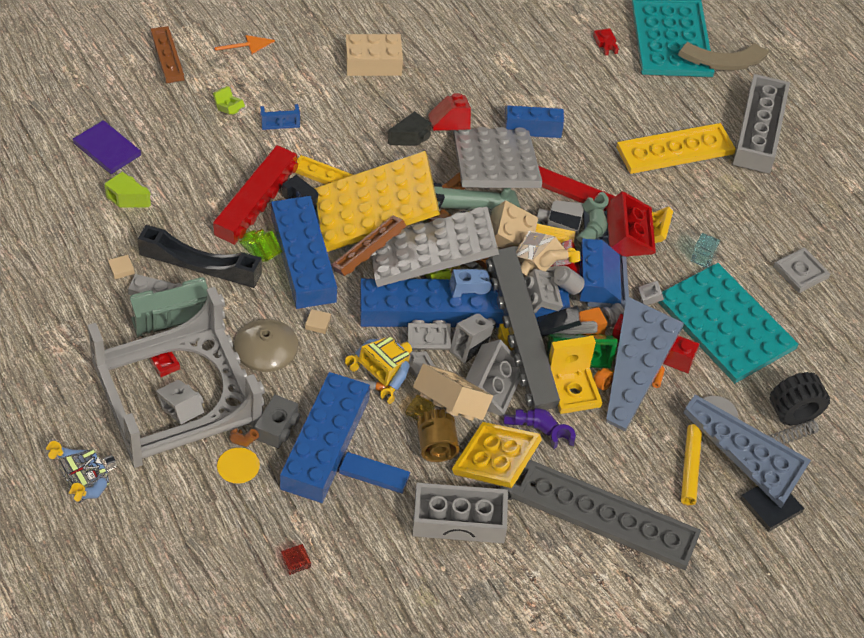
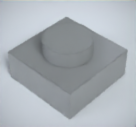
M658 281L638 287L643 304L650 305L664 300Z

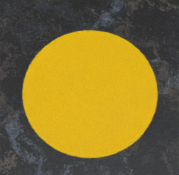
M246 448L229 449L219 457L217 462L219 475L224 480L237 484L253 479L260 468V462L256 454Z

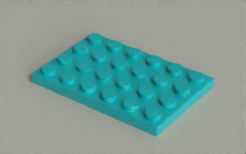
M632 0L642 75L714 76L715 71L709 65L702 63L698 65L678 55L687 42L711 51L702 0Z
M719 263L663 291L664 300L658 302L672 318L684 323L682 329L695 342L699 343V347L734 384L796 350L799 345Z

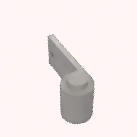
M567 266L549 267L546 271L553 273L554 283L570 294H578L585 285L584 278Z

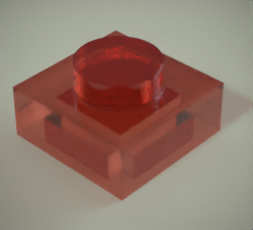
M303 544L281 551V558L289 575L311 568V561Z

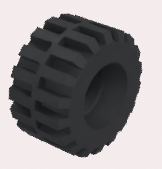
M812 372L798 373L786 378L773 388L769 397L780 421L788 426H796L815 419L830 404V396L819 376Z

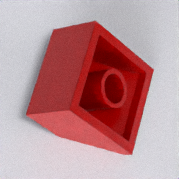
M454 93L452 96H446L428 114L432 130L471 129V107L465 95Z

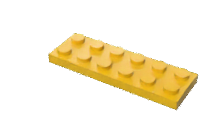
M721 123L617 142L616 146L630 174L733 155L736 150Z

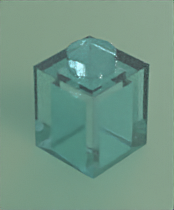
M702 233L695 245L691 262L709 268L717 254L721 240Z

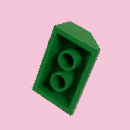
M549 334L547 356L549 359L552 342L594 336L596 344L590 368H611L618 342L612 335Z

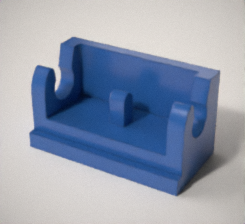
M294 104L295 109L291 111L265 112L264 106H260L262 130L300 128L299 105Z

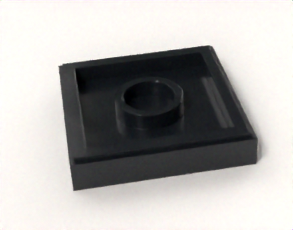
M759 486L742 494L740 498L768 532L801 514L804 510V507L792 494L789 495L782 508H780Z

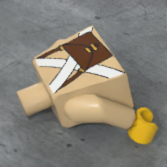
M531 230L528 231L516 251L524 278L534 268L547 271L557 260L568 259L572 263L581 260L580 251H576L574 248L566 250L555 236Z

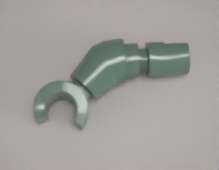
M599 192L594 201L593 198L588 197L582 204L583 209L589 214V223L586 229L575 237L580 243H582V239L600 238L607 230L608 223L603 209L607 206L609 199L604 192Z

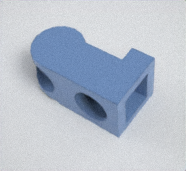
M453 270L449 282L453 298L461 297L463 293L486 294L492 289L489 273L486 270Z

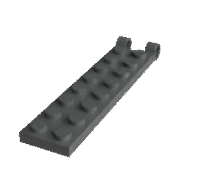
M532 460L528 461L521 473H527L521 486L514 484L512 488L500 485L498 489L508 490V500L515 499L685 571L701 533V530Z

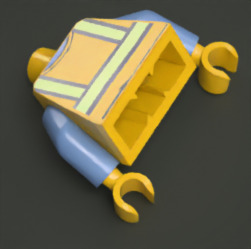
M392 337L369 339L355 352V356L349 355L345 358V364L347 366L350 365L349 369L352 372L357 371L360 364H362L384 386L390 385L389 388L381 391V398L383 400L385 395L390 394L391 396L387 402L391 404L395 400L394 391L400 388L409 371L410 365L408 362L412 347L408 342L398 344Z

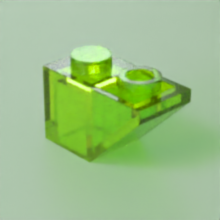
M252 230L244 235V239L239 241L249 254L261 257L262 262H267L282 253L272 230Z

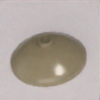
M259 319L246 324L240 329L235 337L234 349L239 355L240 362L246 367L260 372H272L286 367L294 360L298 352V339L293 329L287 324L274 319Z

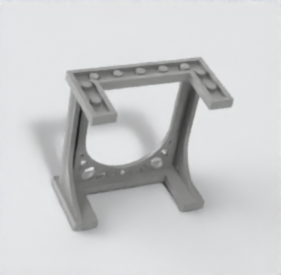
M215 287L207 289V300L202 309L182 325L104 350L103 339L97 324L87 325L92 362L134 468L143 465V458L251 423L254 429L263 414L262 406L264 405L262 394H265L261 381L257 382L254 374L247 376L245 369L241 370L239 355L237 352H233L231 337L224 332L225 324L223 319H225L223 307L225 306V301L222 294L218 295ZM212 340L215 343L214 347L205 351L202 348L204 342ZM196 341H198L197 346L191 345L192 343L196 344ZM171 351H189L211 361L220 372L223 381V392L214 409L198 420L140 438V432L133 414L126 415L109 370ZM217 351H218V356H219V358H215L214 355H213V354H215ZM233 386L235 392H230L228 388ZM227 398H236L241 404L230 406L225 400ZM224 408L225 411L220 413V409Z

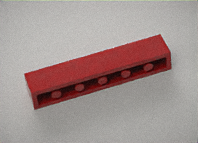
M276 145L214 220V236L234 245L239 239H242L249 226L255 223L257 216L265 211L269 201L276 197L282 184L288 181L292 173L297 171L299 165L297 153Z

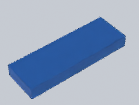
M350 452L346 453L339 469V474L403 494L410 477L409 471Z

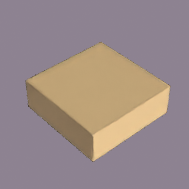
M128 255L108 260L114 279L135 274Z
M311 309L305 329L326 334L331 314Z

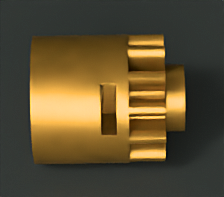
M433 409L424 412V416L418 417L417 427L422 457L430 462H444L454 458L459 453L454 416L449 413L445 414V409Z

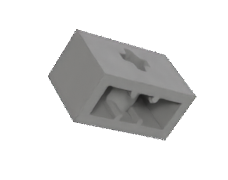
M179 379L156 391L162 409L180 424L204 413L202 407L204 402L198 391L195 392L189 384L186 385Z

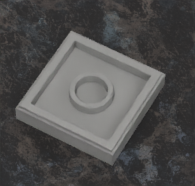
M805 247L774 262L773 265L798 293L830 277L827 269Z

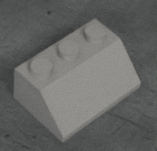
M500 339L482 344L466 380L493 395L487 411L503 416L520 381L519 374L521 372L519 367L515 366L514 354Z

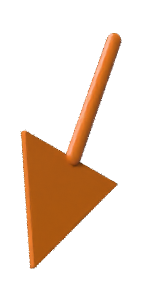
M246 35V43L219 46L214 49L217 51L249 46L251 54L275 42V40Z

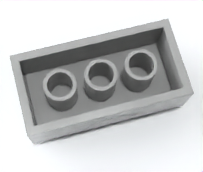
M417 483L413 536L504 543L507 532L508 490Z

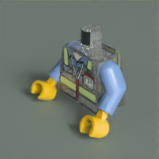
M57 441L49 442L46 450H50L48 453L50 459H55L58 456L60 472L70 488L69 494L74 495V500L78 504L86 499L99 498L109 484L107 471L117 467L116 460L112 454L100 459L94 449H68L62 447Z

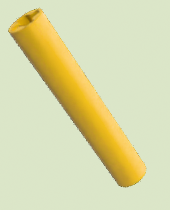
M695 424L687 427L681 503L688 506L695 505L697 502L702 431Z

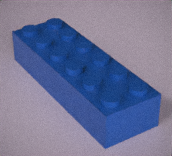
M311 196L272 201L271 218L296 309L337 303V284Z
M332 372L328 373L280 474V490L323 504L369 402L370 384Z

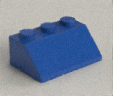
M505 106V128L507 130H515L521 127L528 130L530 136L562 137L564 109Z
M582 239L580 248L581 260L579 264L580 276L584 278L585 285L580 292V301L621 304L620 255L603 240Z

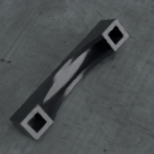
M145 225L138 237L139 255L251 288H255L262 274V258L248 253L240 252L222 255L204 252L181 242L166 230L150 225Z

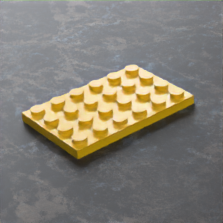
M426 151L314 188L318 192L317 210L320 230L327 252L363 240L392 215L403 219L406 225L440 215Z

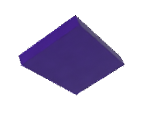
M104 120L73 138V143L110 174H113L141 156L140 149Z

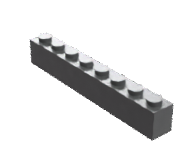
M515 246L499 249V255L489 257L486 260L488 271L492 272L493 275L492 287L494 291L497 290L498 292L497 304L504 313L502 320L505 329L508 328L510 334L508 335L509 345L515 351L514 363L521 372L519 374L520 384L522 387L525 386L526 404L528 407H531V410H534V408L544 410L557 408L560 402L559 394Z

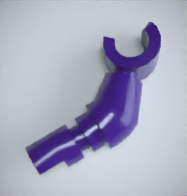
M534 408V410L524 412V410L516 409L515 415L504 414V425L523 426V423H527V426H533V429H539L547 436L551 435V447L553 450L558 446V438L562 437L566 438L569 441V445L574 447L576 437L574 429L566 424L559 425L547 410Z

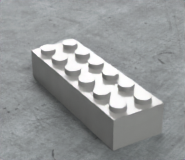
M754 74L748 93L733 165L770 174L776 157L790 82Z

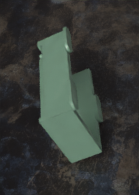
M200 277L183 282L181 287L157 293L149 290L131 295L130 302L135 314L134 317H131L137 337L142 336L144 332L150 333L152 330L156 332L182 325L194 317L207 300L208 286L205 278Z

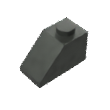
M414 111L388 130V144L418 146L423 141L429 139L431 135V122Z

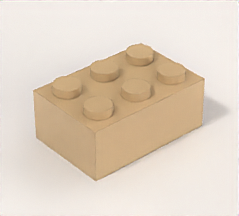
M346 34L347 76H402L403 54L401 34Z
M424 363L413 388L420 391L419 395L428 400L433 399L432 403L436 406L446 407L445 411L454 416H458L460 413L462 417L472 421L474 418L484 419L493 395L454 372Z

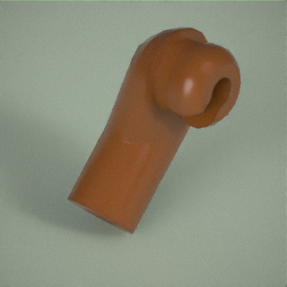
M234 428L229 436L233 444L248 447L259 438V433L257 430L251 429L243 435L241 429L237 432L238 429Z

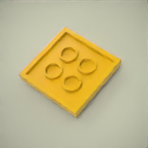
M482 422L453 466V474L512 488L540 444L541 436L539 433Z

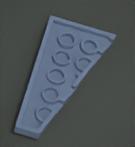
M628 296L626 298L606 418L607 423L625 432L684 326L683 322Z
M694 395L686 406L684 414L782 508L811 460L701 397Z

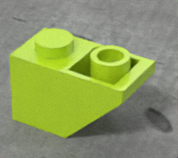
M123 171L104 183L106 198L119 208H145L151 206L150 191Z

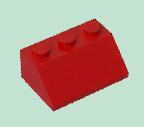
M621 191L607 204L609 246L624 257L655 254L652 207Z

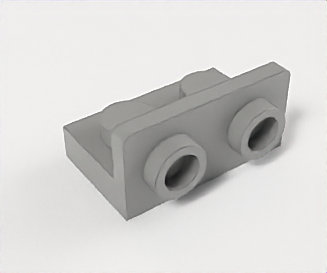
M535 268L524 279L534 314L541 307L559 311L563 304L558 285L553 280L554 274Z
M413 320L412 323H408V343L411 345L412 350L451 349L450 324H445V321L442 320L433 321V324L424 323L423 320Z

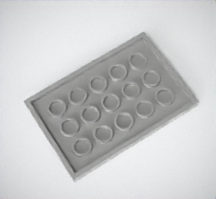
M479 127L470 130H453L462 187L542 188V178L531 136L525 128L519 127L515 130H507L504 127L496 129Z
M478 207L469 212L456 213L447 218H437L432 222L419 223L413 227L402 229L399 235L392 237L383 248L376 250L372 254L375 282L377 287L499 255L488 207Z

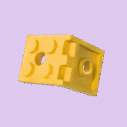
M594 336L557 341L551 344L548 361L560 398L558 404L560 414L600 408L603 402L590 370L596 344ZM576 388L580 393L574 394L570 389Z

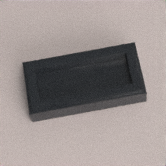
M577 305L537 317L541 337L582 325Z

